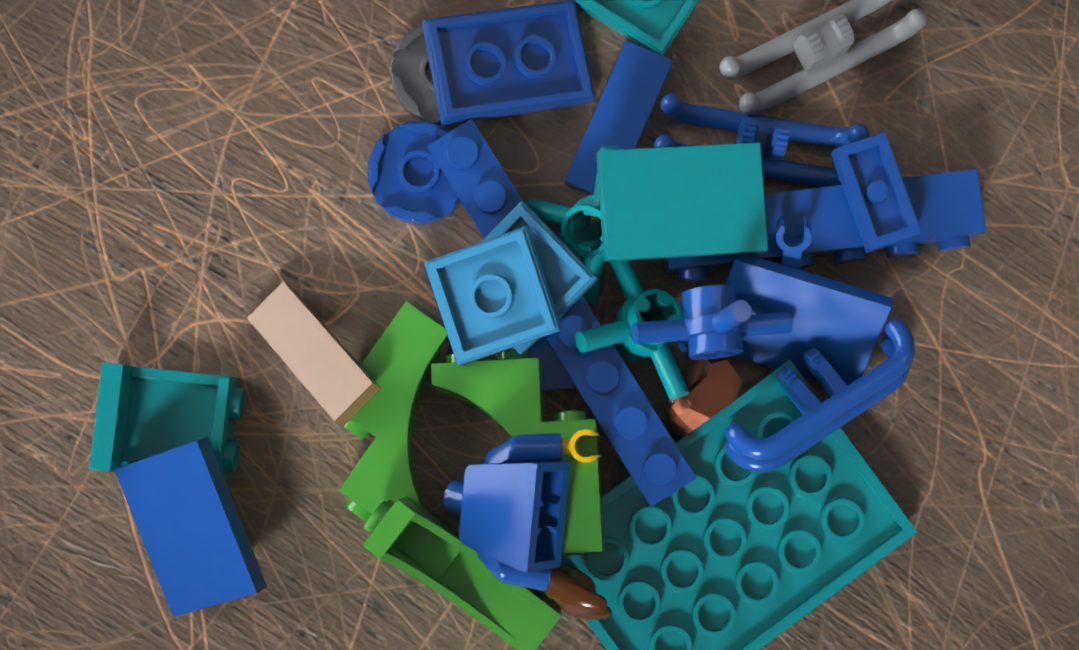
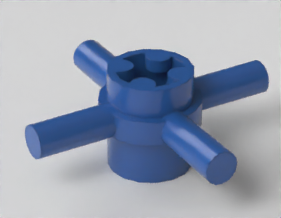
M709 285L682 292L681 299L684 319L635 322L632 324L631 332L634 344L678 341V348L682 352L688 353L690 359L708 360L742 353L744 351L742 337L791 333L793 319L789 312L752 314V309L748 302L737 300L733 285Z

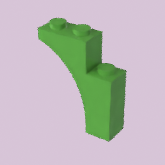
M407 301L361 364L381 389L343 426L362 440L366 438L368 433L375 436L371 445L338 490L349 498L344 506L366 522L383 501L387 502L390 499L395 503L397 499L406 496L429 512L422 498L413 464V423L416 406L422 387L431 370V363H435L449 342V337L445 327Z
M516 350L502 351L498 353V360H475L464 365H457L454 354H449L445 356V363H431L432 386L439 393L458 398L475 406L501 425L511 437L521 434L560 433L563 439L572 438L576 432L584 429L598 432L596 419L586 420V412L583 411L554 413V421L545 422L542 364L539 358H530L529 351L521 355ZM582 436L577 444L578 451L588 457L599 455V436ZM562 455L561 461L571 462L562 556L605 554L600 457L595 461L585 463L576 460L572 455Z
M408 496L397 499L395 503L390 499L387 502L383 501L363 527L370 533V536L362 545L380 560L401 569L450 600L516 650H536L562 616L559 608L534 589L500 582L478 558L477 550L462 544L456 533Z

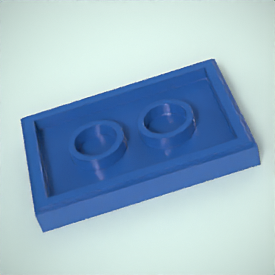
M575 0L424 19L422 23L442 126L463 123L470 119L476 121L591 104L595 100Z
M735 254L725 285H733L735 287L737 300L748 302L751 306L752 314L789 312L793 319L791 333L742 337L744 351L734 356L773 368H778L788 360H791L803 377L816 380L814 375L807 369L803 359V355L814 348L820 351L847 386L863 375L892 309V297L748 254Z
M208 436L132 461L114 469L173 617L253 595L267 587Z

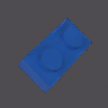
M886 132L835 148L831 152L866 253L915 238L922 234Z

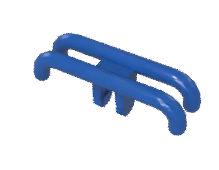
M675 94L665 95L661 101L663 114L674 121L737 132L736 144L760 143L763 178L818 187L842 185L836 168L781 160L786 153L788 141L838 148L869 137V130L863 124H855L852 127H832L762 115L746 116L742 112L689 104L681 101ZM669 135L659 136L654 143V148L692 146L675 142Z
M892 318L886 323V335L881 338L880 347L888 359L848 386L820 351L812 348L803 355L806 367L814 375L828 397L822 403L790 367L785 366L777 371L776 377L780 385L803 416L768 438H757L751 435L743 425L738 423L731 424L725 432L727 438L725 451L728 456L746 470L752 472L773 471L784 466L895 392L905 382L915 356V341L907 324L900 318Z

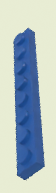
M473 119L468 120L427 145L429 152L483 239L521 201L524 202ZM582 295L559 318L563 331L545 336V339L645 500L652 507L697 478L615 346L610 345L585 353H581L575 343L576 333L601 326Z

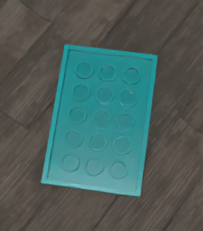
M791 360L776 368L750 387L747 392L675 442L697 479L650 507L630 475L602 496L605 554L562 556L561 563L579 569L593 580L596 593L605 597L607 606L612 611V615L605 620L585 619L606 650H760L918 533L841 428L784 466L770 472L746 470L728 456L725 451V443L727 441L725 432L731 424L738 423L743 425L751 435L757 438H768L803 416L776 377V373L785 366L790 367L818 398Z

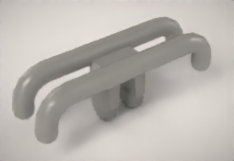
M850 0L738 57L727 56L723 58L719 69L724 78L737 79L795 52L803 70L755 94L746 93L741 96L739 100L740 111L746 116L757 115L904 42L926 25L927 14L921 9H913L896 23L853 44L855 38L850 23L874 12L892 0Z

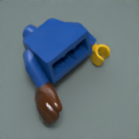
M584 429L576 432L572 438L563 439L560 433L516 435L491 449L487 454L485 464L468 465L465 469L464 482L455 480L447 486L444 494V505L449 512L461 514L459 538L462 544L477 550L478 558L500 582L542 590L549 599H553L560 606L562 611L575 617L588 620H605L612 615L605 597L596 593L593 580L579 569L561 563L571 462L561 461L562 455H572L576 460L585 463L597 460L601 455L584 456L578 451L577 444L582 436H600L598 432Z

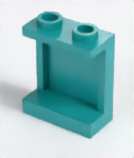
M102 362L89 470L115 472L114 469L124 464L208 436L224 479L228 482L229 472H236L240 456L239 441H233L235 419L242 420L246 405L245 388H239L240 378L229 375L172 371Z

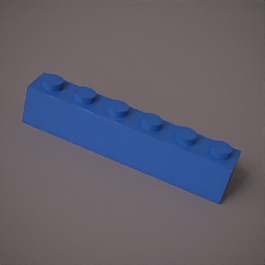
M978 169L902 178L922 234L879 250L886 249L887 258L917 254L919 253L918 245L937 243L938 251L941 252L971 247L970 239L986 232ZM842 185L764 194L768 251L763 253H747L748 255L772 262L782 261V249L776 242V223L782 215H785V233L789 236H798L803 232L804 216H807L811 222L812 240L807 249L802 251L801 268L814 266L813 258L834 255L835 264L866 260V252ZM735 254L663 258L665 275L678 274L679 282L710 278L709 270L731 268Z

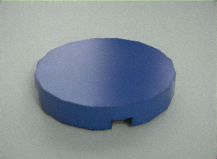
M408 121L398 125L396 129L391 130L387 135L384 134L376 142L368 160V183L376 202L391 217L410 225L433 224L449 217L462 204L427 145L449 133L450 130L430 121Z

